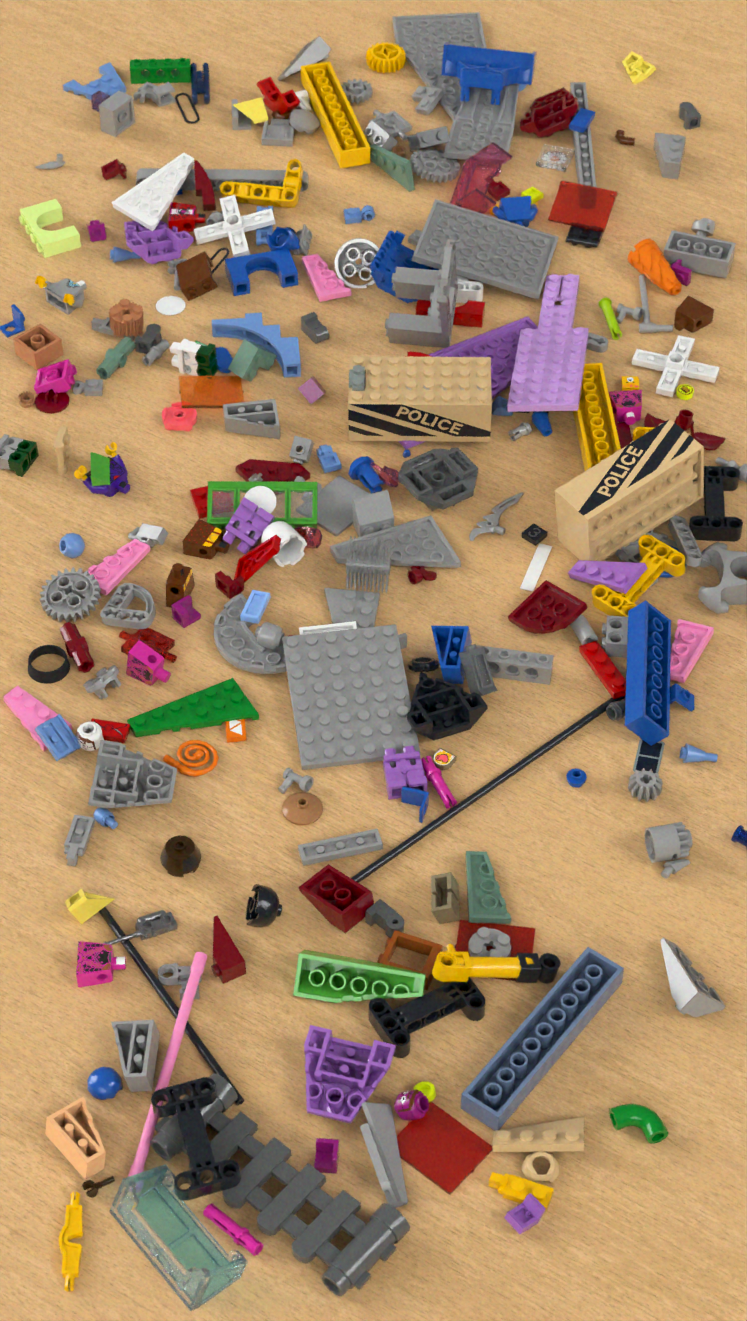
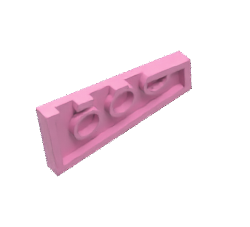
M134 539L118 549L117 553L113 556L108 555L99 565L89 567V574H93L99 583L100 593L107 596L150 552V545Z

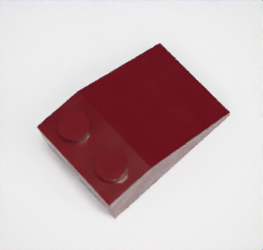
M329 864L299 887V891L329 923L344 933L365 918V911L374 904L372 891Z

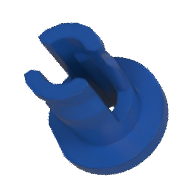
M362 456L354 460L350 465L349 476L352 480H360L370 490L371 494L382 491L383 488L380 485L385 484V482L380 479L373 469V459L368 456Z

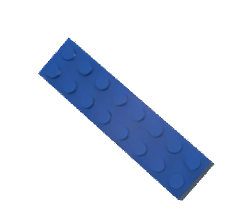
M645 600L628 611L625 726L652 746L669 736L671 620Z

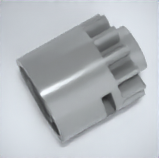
M682 822L646 828L645 845L650 861L656 863L689 856V850L692 847V836L689 829L685 830V825Z

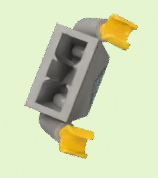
M37 276L35 284L45 289L46 301L67 315L76 308L82 307L85 300L84 290L87 288L83 280L75 283L66 278L59 282L51 283L46 281L45 277Z

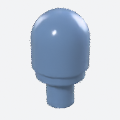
M99 807L95 810L94 817L100 825L104 827L109 826L112 829L118 826V822L114 820L113 813L108 809Z

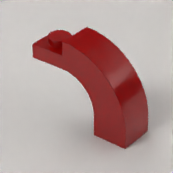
M271 76L258 81L257 86L264 96L263 102L271 111L275 112L278 110L281 115L299 106L300 101L293 89L282 94Z

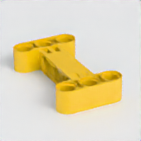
M642 535L638 540L639 554L643 559L639 563H645L647 570L626 594L614 591L605 585H596L592 589L593 605L609 616L628 617V611L637 606L634 603L664 571L675 577L682 576L685 573L684 555L651 535Z

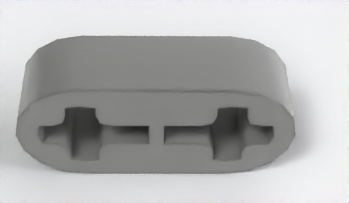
M589 332L587 349L600 353L605 352L608 349V339Z

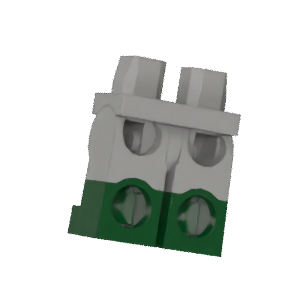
M4 434L0 438V469L15 471L17 476L23 477L30 468V465L39 456L37 443L9 437V435Z

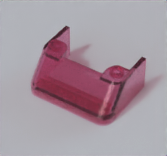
M492 142L468 158L461 170L450 204L483 214L495 206L496 202L489 198L486 193L491 179L500 175L502 164L512 159V155Z

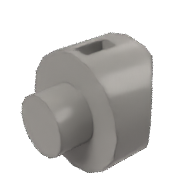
M707 218L696 219L693 223L692 231L698 236H712L715 222Z

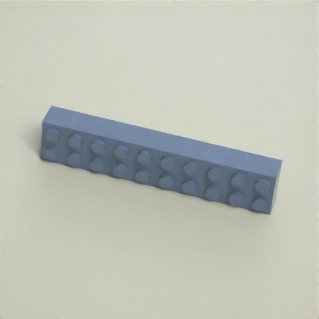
M587 947L461 1094V1109L493 1130H500L622 984L624 968Z

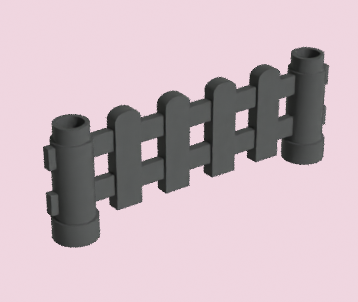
M212 1074L209 1078L213 1079L216 1084L217 1098L213 1104L201 1107L200 1111L205 1128L209 1126L218 1133L210 1141L215 1163L229 1160L238 1149L252 1159L240 1171V1183L233 1188L223 1190L225 1203L232 1208L239 1209L248 1202L260 1212L257 1216V1224L264 1234L274 1236L282 1229L295 1239L292 1243V1253L298 1261L310 1263L315 1257H318L328 1265V1270L321 1276L324 1285L335 1295L342 1297L348 1289H353L354 1287L360 1290L371 1278V1274L368 1271L379 1259L386 1262L396 1251V1246L393 1244H397L409 1231L410 1226L406 1218L396 1208L384 1203L370 1216V1221L367 1224L355 1216L361 1209V1203L346 1191L342 1190L333 1199L320 1189L326 1182V1176L308 1163L298 1172L286 1163L292 1156L291 1149L274 1137L264 1146L252 1136L258 1130L257 1123L241 1111L232 1120L225 1116L223 1112L237 1100L238 1096L227 1080L218 1074ZM204 1089L201 1092L204 1094H208L211 1092V1090ZM186 1095L182 1100L188 1099L189 1096ZM175 1114L171 1118L164 1117L154 1126L158 1134L150 1141L152 1148L160 1157L167 1161H170L176 1154H180L182 1151L188 1155L177 1115ZM228 1171L224 1175L231 1177L235 1172ZM271 1176H274L286 1186L274 1199L261 1189ZM210 1177L204 1178L202 1182L208 1181ZM306 1202L320 1212L309 1226L295 1216ZM341 1229L353 1238L342 1251L330 1243Z

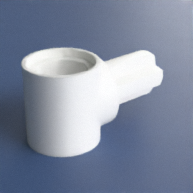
M306 90L295 92L300 101L298 108L311 111L308 92Z

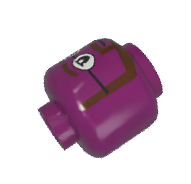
M419 1090L399 1093L394 1103L396 1113L405 1121L423 1118L429 1108L427 1097Z

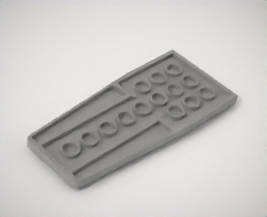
M515 83L504 86L500 95V105L490 104L492 90L471 87L470 101H462L449 133L450 142L446 143L444 157L506 164L514 133L519 84Z

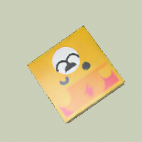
M621 376L622 391L639 390V376Z

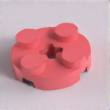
M176 402L171 404L172 407L168 409L165 407L163 409L162 422L167 430L191 431L193 425L197 422V411L195 408H191V405L188 403Z

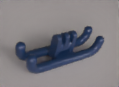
M206 62L203 63V72L197 71L195 63L191 64L192 103L194 105L198 103V93H204L205 104L210 103L209 65Z

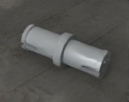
M162 339L156 346H152L149 352L142 357V362L146 366H150L156 359L161 358L162 353L170 347L169 342Z

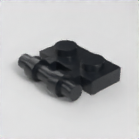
M572 223L566 237V242L572 243L575 246L579 244L585 245L587 248H598L603 235V229Z

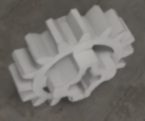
M356 79L353 81L348 80V83L343 82V85H341L351 104L353 102L357 104L359 102L365 103V100L369 101V98L372 97L373 88L371 84H367V81L363 82L362 79L356 81Z

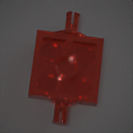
M139 629L134 634H129L122 630L119 634L120 638L126 640L121 646L122 653L128 655V652L140 640L163 656L164 659L172 663L177 659L176 655L169 653V650L175 646V640L153 629Z

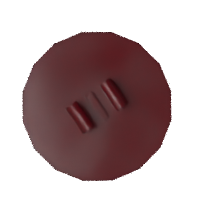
M51 389L45 393H39L35 398V405L41 412L54 414L66 409L70 399L66 392L57 393Z

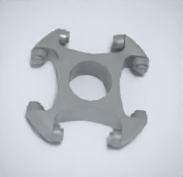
M719 541L708 546L701 552L703 558L700 567L714 566L717 569L720 584L716 587H700L698 591L699 600L717 614L728 613L729 605H747V580L738 578L741 576L747 577V552L727 550V544L720 543Z

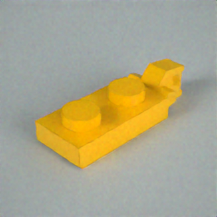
M492 1172L489 1179V1187L497 1189L498 1193L503 1195V1198L521 1204L525 1197L531 1193L545 1207V1212H547L554 1188L506 1173L502 1175Z

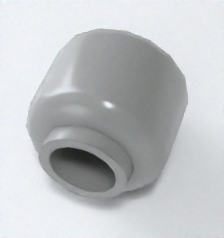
M265 622L262 626L257 627L254 636L257 637L258 645L274 650L281 646L282 637L285 634L280 626Z

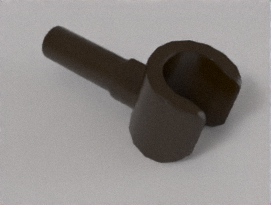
M112 1176L97 1183L87 1180L82 1184L84 1190H88L86 1192L87 1196L93 1198L98 1194V1189L115 1182V1179Z

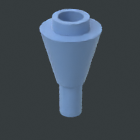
M113 247V250H110V259H113V263L129 259H140V256L135 252L118 247Z
M687 743L684 747H681L680 759H683V763L704 760L717 762V754L706 753Z

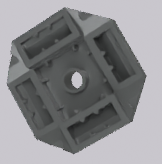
M451 448L450 450L432 449L403 462L398 473V480L418 501L423 502L431 511L439 508L444 510L474 495L478 467L459 448Z

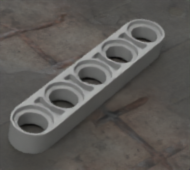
M673 516L669 520L668 527L679 552L685 557V564L699 567L703 555L687 521L683 517Z

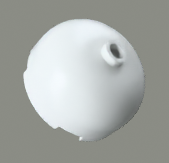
M355 238L345 242L338 249L334 262L335 270L345 285L351 288H367L366 285H373L375 283L374 279H372L367 284L354 285L348 282L345 277H352L358 272L362 280H369L372 277L370 265L379 250L378 246L370 240ZM357 259L362 260L361 264H356L355 261ZM361 271H367L370 274L364 278L361 276Z

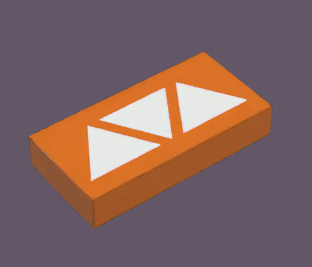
M245 719L225 722L227 743L247 741Z

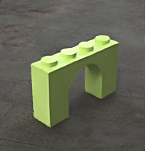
M57 199L20 209V224L24 225L27 235L30 234L32 243L36 244L38 252H41L44 258L81 247L80 234L74 225L55 231L41 229L46 225L63 221L62 207Z

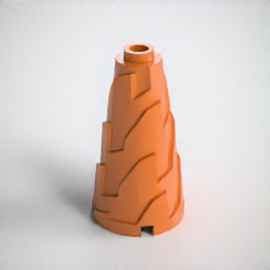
M649 238L637 243L634 246L636 249L634 253L630 251L628 255L630 265L669 295L679 294L682 285L656 242Z

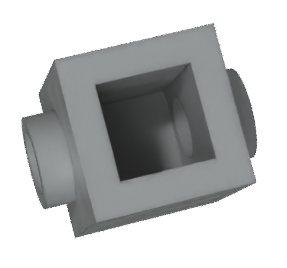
M295 436L289 457L293 459L294 463H300L301 465H303V462L309 463L314 442L310 439Z

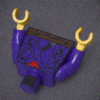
M115 442L111 443L113 450L108 445L105 447V453L112 456V458L108 457L110 459V485L92 486L91 471L87 473V469L83 465H80L74 472L75 478L83 479L82 482L93 494H103L112 497L119 491L126 494L130 490L127 480L128 472L120 455H117L115 452L117 450Z

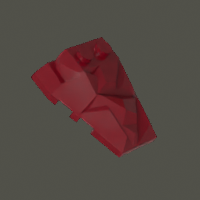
M564 87L535 99L530 106V114L526 112V118L521 119L520 129L529 134L533 132L538 137H549L556 131H564L571 123L572 116L575 115L578 109L579 101Z

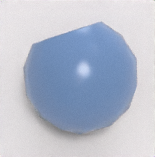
M69 533L61 538L59 548L65 557L77 558L84 552L85 542L80 535Z

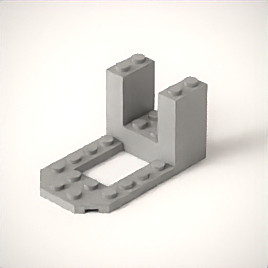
M448 239L446 246H444L443 253H441V269L439 271L396 267V273L392 274L393 291H395L396 297L430 300L431 307L428 308V316L390 313L389 319L385 321L386 336H389V343L439 348L450 346L458 291L455 240Z

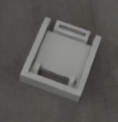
M271 119V125H268L269 121H264L261 138L262 145L292 147L295 129L292 125L290 126V119Z

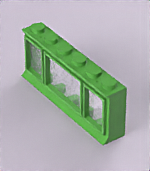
M208 481L207 523L221 530H226L225 527L236 512L245 494L256 486L267 487L276 496V507L270 513L275 517L273 522L284 521L295 530H302L304 532L317 530V482Z

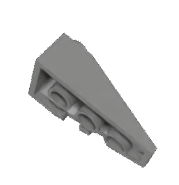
M318 36L299 51L295 56L296 58L290 62V65L278 77V80L280 81L301 71V66L315 64L320 60L323 62L328 58L331 48Z
M662 938L660 941L671 995L677 1004V1010L684 1015L687 1013L693 1017L723 1010L726 1006L713 987L708 988L702 982L705 979L704 976L691 967L692 962L678 945Z

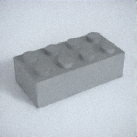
M672 230L664 248L663 256L670 265L681 259V266L691 269L693 272L727 278L734 259L736 243Z

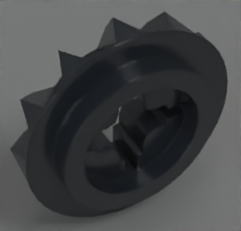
M419 657L408 662V667L411 671L428 672L438 669L439 662L434 658Z

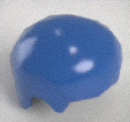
M103 1066L95 1069L87 1080L89 1093L99 1100L115 1098L116 1093L123 1088L122 1078L110 1067Z

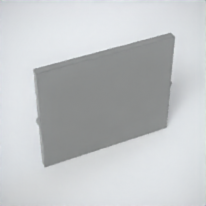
M339 475L322 488L318 494L317 525L337 537L353 524V498L370 493ZM313 496L308 502L299 506L296 512L306 518H312Z

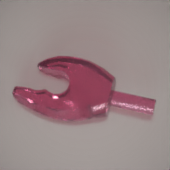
M371 462L370 466L380 472L378 475L386 485L397 487L399 485L398 482L401 483L398 480L399 472L387 466L381 468L374 462Z

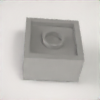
M117 91L99 104L101 131L117 137L135 123L132 96Z

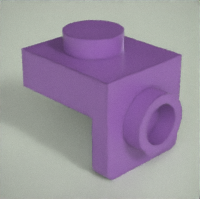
M530 1193L525 1197L523 1203L507 1212L504 1218L519 1234H522L538 1224L546 1209Z

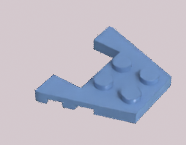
M109 62L99 67V73L104 75L101 78L91 81L85 86L72 80L63 84V90L67 92L71 90L74 91L75 95L79 96L82 94L87 99L102 103L117 91L126 93V86Z

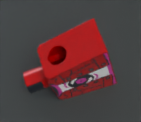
M171 202L168 219L170 229L175 226L177 227V232H194L196 223H206V214H197L195 205Z

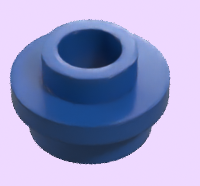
M571 769L566 775L569 785L575 788L581 787L587 778L586 773L581 769Z

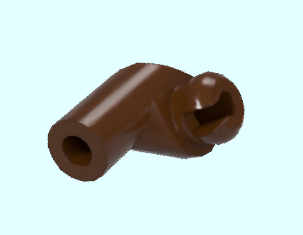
M277 110L272 113L273 119H289L292 110L282 115Z
M624 130L616 131L615 138L621 144L634 146L635 138L625 137Z

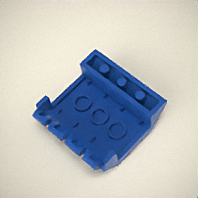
M390 230L374 257L375 259H373L370 269L377 287L396 297L392 283V274L396 273V267L438 271L439 269L412 261L414 251L401 244L405 235L399 231L394 233V231ZM398 298L406 303L417 302L418 300L409 298Z

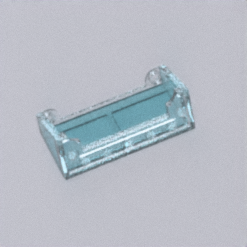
M164 1164L124 1178L109 1212L187 1308L192 1311L240 1279L248 1261L238 1250H232L227 1254L183 1200L177 1198L174 1191V1179L176 1176Z

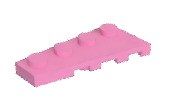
M318 254L302 257V264L319 302L351 296L349 287L346 288L344 286V282L336 277V273L328 268V265Z
M678 619L677 630L674 635L675 639L671 648L670 680L681 683L686 681L713 636L714 627Z
M17 685L3 696L4 702L14 715L21 720L22 725L25 729L29 730L32 738L40 744V748L44 752L48 748L35 731V728L47 720L56 717L58 714ZM65 720L69 728L72 730V724Z

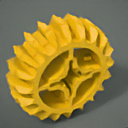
M388 42L376 43V45L368 48L366 52V63L369 69L377 71V73H395L400 71V68H403L406 62L405 50H403V47H399L398 44L394 45V43Z

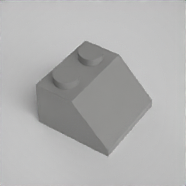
M388 490L353 498V526L359 537L394 527V514Z

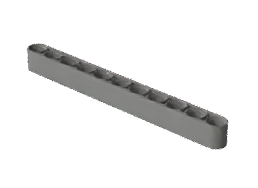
M161 168L139 169L136 175V185ZM191 169L180 189L196 190L194 169ZM204 169L213 190H220V185L225 181L283 187L286 170ZM303 171L300 192L308 188V173Z

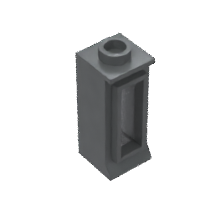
M476 644L465 647L466 651L459 653L470 694L475 692L480 694V696H484L498 691L494 685L485 655V646L477 647Z

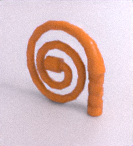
M189 740L182 743L177 751L178 759L182 764L168 754L164 756L163 761L177 768V771L181 774L196 777L212 771L217 765L219 757L216 749L207 742ZM188 745H192L185 750V757L190 761L199 760L204 755V753L205 758L201 762L197 763L187 762L183 759L181 755L182 749H184ZM207 748L211 750L214 756V760L209 767L204 768L202 770H193L188 768L200 767L206 764L210 758V753L207 750ZM196 749L197 751L193 756H190L189 752Z

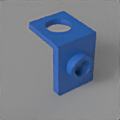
M15 304L11 305L13 321L0 326V331L7 338L25 330V317ZM14 327L15 330L9 332L6 331V328Z
M676 683L670 687V704L676 701L692 712L694 710V695Z
M402 787L401 802L421 806L419 822L422 823L429 805V792Z

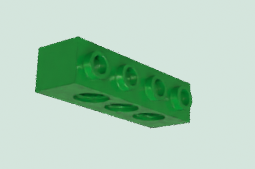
M190 59L130 60L131 84H145L147 82L191 83Z

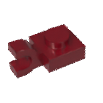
M491 176L485 178V181L488 183L486 185L488 193L497 201L510 195V189L501 181L496 183Z

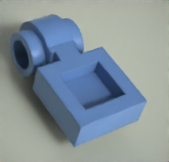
M370 205L364 206L362 211L359 208L343 209L346 224L362 223L361 219L370 221L375 217L374 208Z
M325 444L316 449L324 473L342 469L341 462L336 452L333 453L330 445L327 446Z

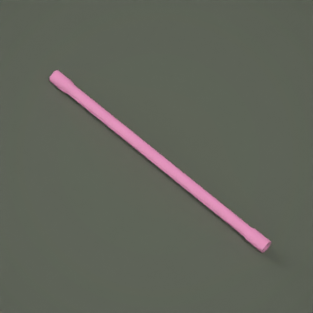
M195 953L189 980L155 1091L166 1088L169 1085L199 980L208 956L205 953ZM163 1101L158 1102L157 1105L162 1106ZM152 1103L136 1156L126 1181V1186L130 1189H139L151 1145L150 1141L155 1132L154 1126L158 1122L159 1117L154 1114Z

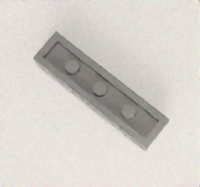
M378 829L298 845V852L303 866L383 849Z

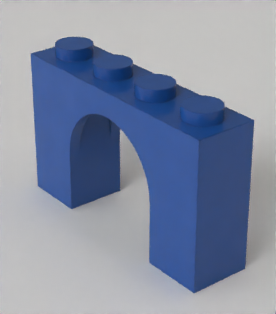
M289 248L225 259V272L234 296L250 294V280L248 276L260 270L275 273L280 280L282 288L298 285V271Z

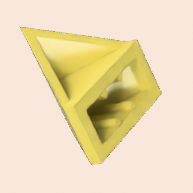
M262 97L233 105L249 117L254 124L269 120Z
M80 889L68 898L65 903L72 915L83 924L112 902L114 898L84 892L83 889Z

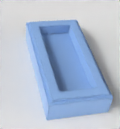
M252 590L240 615L241 621L259 624L271 598L270 593Z

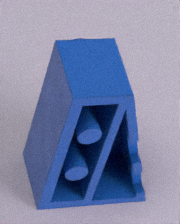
M431 626L443 680L451 684H463L465 673L459 653L466 651L465 647L470 646L472 643L469 626Z

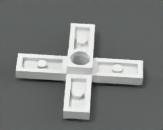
M235 195L220 198L225 221L194 229L197 244L229 237L234 257L250 255L245 232L276 224L272 208L240 217Z
M678 335L675 345L668 356L636 349L632 359V365L663 371L656 388V394L673 397L681 376L715 383L720 367L689 361L688 358L695 339Z

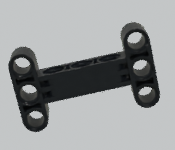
M704 466V516H693L689 521V528L695 540L735 542L741 538L742 520L737 517H725L724 491H734L738 488L740 472L737 468Z
M470 977L467 982H443V986L394 1010L382 998H374L369 1002V1021L383 1042L396 1045L394 1057L404 1058L409 1055V1034L460 1009L469 1020L479 1021L485 1016V997Z
M209 1077L159 1089L151 1097L152 1109L157 1117L162 1118L176 1114L192 1169L179 1173L174 1179L175 1194L177 1198L183 1201L233 1188L241 1180L240 1166L236 1161L230 1159L215 1163L200 1111L201 1107L213 1104L217 1098L216 1084ZM204 1089L211 1090L208 1094H204L201 1091ZM182 1095L189 1096V1098L186 1100L179 1099V1097ZM160 1101L167 1102V1104L164 1106L157 1105V1103ZM228 1171L235 1172L231 1177L224 1175ZM206 1177H210L213 1179L209 1183L202 1182V1180ZM185 1183L191 1185L188 1189L179 1188Z

